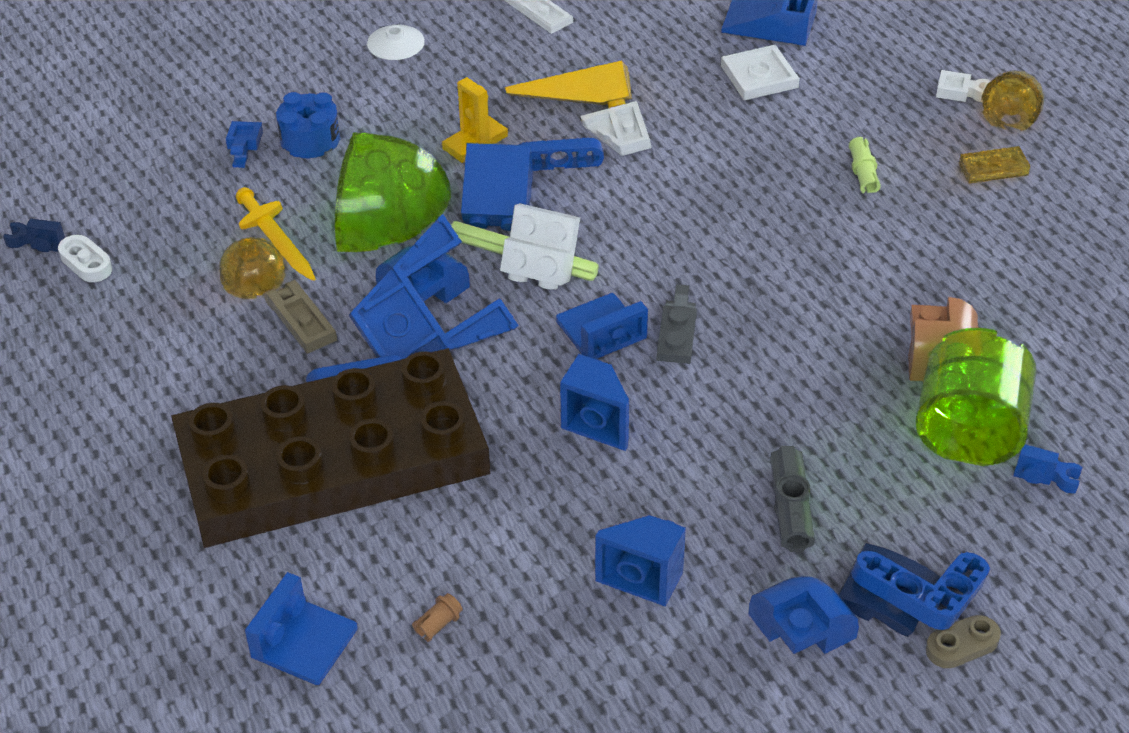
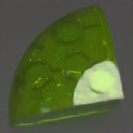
M353 132L343 158L337 186L335 204L337 252L379 250L378 247L395 242L400 244L421 234V230L432 222L435 223L444 213L451 200V188L448 177L437 160L421 147L401 138Z

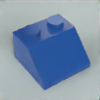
M578 354L560 382L561 428L626 451L629 441V398L611 364Z
M648 515L598 530L595 536V581L666 607L683 574L686 527L677 525L670 520H663Z

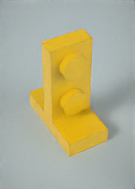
M468 77L457 82L460 131L442 141V149L461 163L465 162L467 143L496 144L508 136V128L488 115L487 90Z

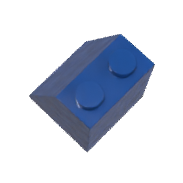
M467 143L461 208L463 223L482 229H487L488 226H500L505 231H511L514 206L519 203L530 206L534 173L530 145Z

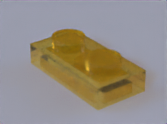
M1020 146L960 154L959 166L969 184L1028 176L1030 171V164Z

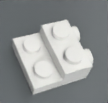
M520 203L515 205L510 237L504 241L500 271L509 273L508 279L517 282H527L528 278L539 280L538 286L545 289H558V285L561 286L569 282L580 217Z

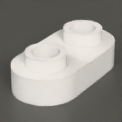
M71 235L59 243L58 251L61 261L84 281L99 282L111 274L112 265L109 255L86 236Z

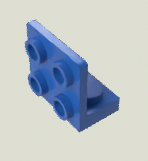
M609 293L557 314L556 322L582 355L598 359L647 338L648 308L642 301L625 307L614 293Z
M287 572L246 627L245 634L251 658L311 684L320 685L358 630L357 623L353 620L307 602L303 592L301 577Z

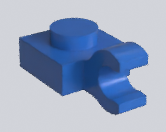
M231 122L226 137L227 149H231L230 154L234 155L233 167L245 168L248 150H258L263 134L262 122Z
M1022 444L1013 476L1022 478L1032 484L1042 483L1050 485L1051 481H1054L1062 491L1073 494L1078 489L1080 481L1076 479H1079L1083 467L1076 463L1058 461L1059 453Z

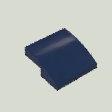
M866 543L859 552V554L864 551L879 553L933 585L940 578L938 574L918 562L880 546ZM852 566L838 593L841 599L857 617L866 621L875 617L897 633L909 637L914 632L919 620L856 583L851 575ZM896 586L902 592L913 594L905 587Z

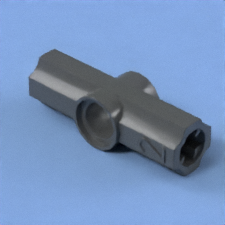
M781 446L778 450L771 452L770 455L775 493L774 510L778 517L781 547L787 548L790 552H803L806 548L814 546L815 541L809 503L810 484L805 475L802 451H798L794 446Z

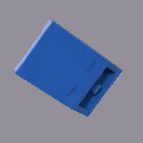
M732 0L721 33L806 46L816 15L818 0Z

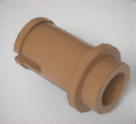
M449 593L445 596L439 595L435 599L436 604L412 623L416 633L421 637L426 635L424 639L427 642H430L451 620L456 622L460 618L459 613L463 610L462 606Z

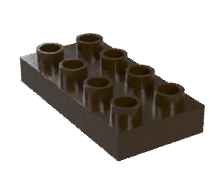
M449 348L434 352H417L405 359L364 369H347L335 376L294 386H276L265 393L224 403H206L194 410L171 415L204 548L490 475L489 447Z

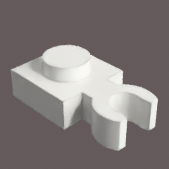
M941 70L936 97L966 102L967 97H971L978 102H988L992 81L988 79L970 80L971 74Z

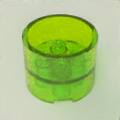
M966 328L944 335L943 341L929 352L915 423L920 439L931 451L945 459L988 466L1005 462L1022 450L1028 436L1036 379L1035 360L1022 343L1017 346L1007 339L996 336V330Z

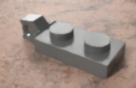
M676 284L674 301L666 300L665 306H663L656 361L691 364L697 308L696 303L688 302L690 285Z

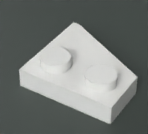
M637 101L581 116L583 126L621 156L651 148L650 138Z

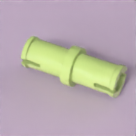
M856 137L849 143V149L853 158L852 170L858 176L862 193H865L866 190L867 193L877 192L881 188V184L876 173V159L871 155L868 140L866 138L863 140V137Z

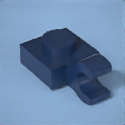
M29 219L27 225L20 222L10 223L12 235L4 234L3 236L5 244L9 248H19L25 244H30L31 249H37L40 252H59L58 245L65 238L61 222Z

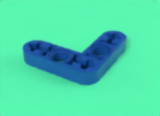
M864 551L858 554L851 575L860 586L934 629L946 630L955 623L982 588L989 574L990 567L987 561L977 554L961 553L935 585L879 553ZM968 570H971L973 572L970 574L969 578L966 575H964V573H966ZM896 586L905 587L913 594L902 592ZM947 586L956 588L963 594L954 593ZM940 604L946 606V609L938 610Z

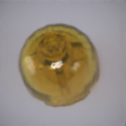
M1010 70L998 74L986 85L981 96L984 108L983 114L986 120L992 126L1005 130L1004 125L1020 129V131L1028 129L1038 120L1044 108L1045 94L1042 85L1033 75L1020 70ZM1006 114H1019L1021 116V120L1015 124H1006L1001 119Z
M242 238L231 243L225 249L219 261L220 281L226 292L237 298L255 299L257 295H263L266 291L271 289L277 290L283 284L286 277L281 253L271 242L263 238Z

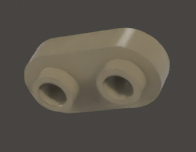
M982 615L970 616L955 622L949 629L932 632L927 640L926 655L933 664L939 667H957L993 652L999 644L1000 628L989 617ZM980 629L985 631L986 633H980L976 630ZM942 643H949L952 647L944 646Z

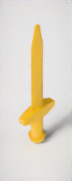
M247 187L240 188L236 193V200L240 205L243 204L250 212L239 222L240 229L259 226L293 269L310 280H316L309 262L273 219L283 209L281 203L274 201L260 206L255 200L254 192Z

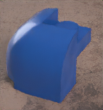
M412 246L405 247L376 268V285ZM448 253L408 278L423 302L434 295L447 304L470 287L467 267Z
M808 576L789 578L752 595L749 602L748 614L769 642L781 637L793 654L814 644H817L822 652L826 654L857 638L859 629L858 618L837 592L820 579Z

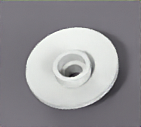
M389 25L374 31L368 38L367 46L369 51L379 58L401 60L417 54L423 48L424 36L420 31L410 26Z

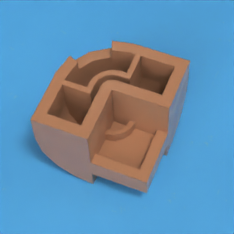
M948 297L947 306H911V343L908 354L910 381L956 382L959 378L970 374L973 369H976L980 339L978 316L972 305L962 299Z

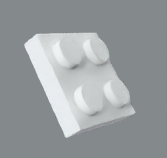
M776 45L721 57L722 69L743 100L799 88V77Z

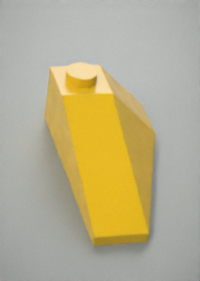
M622 60L505 87L506 93L511 96L597 105L608 104V108L626 104L625 100L632 99L628 67Z

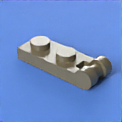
M296 280L285 283V287L277 291L271 289L264 292V298L272 311H275L307 354L337 341L335 329Z

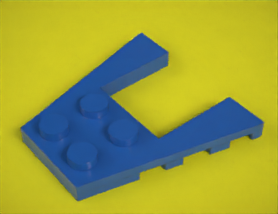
M444 214L435 221L349 314V317L377 358L394 355L405 359L417 352H434L447 348L451 351L514 330L519 326L500 298L447 333H444L408 278L462 243Z

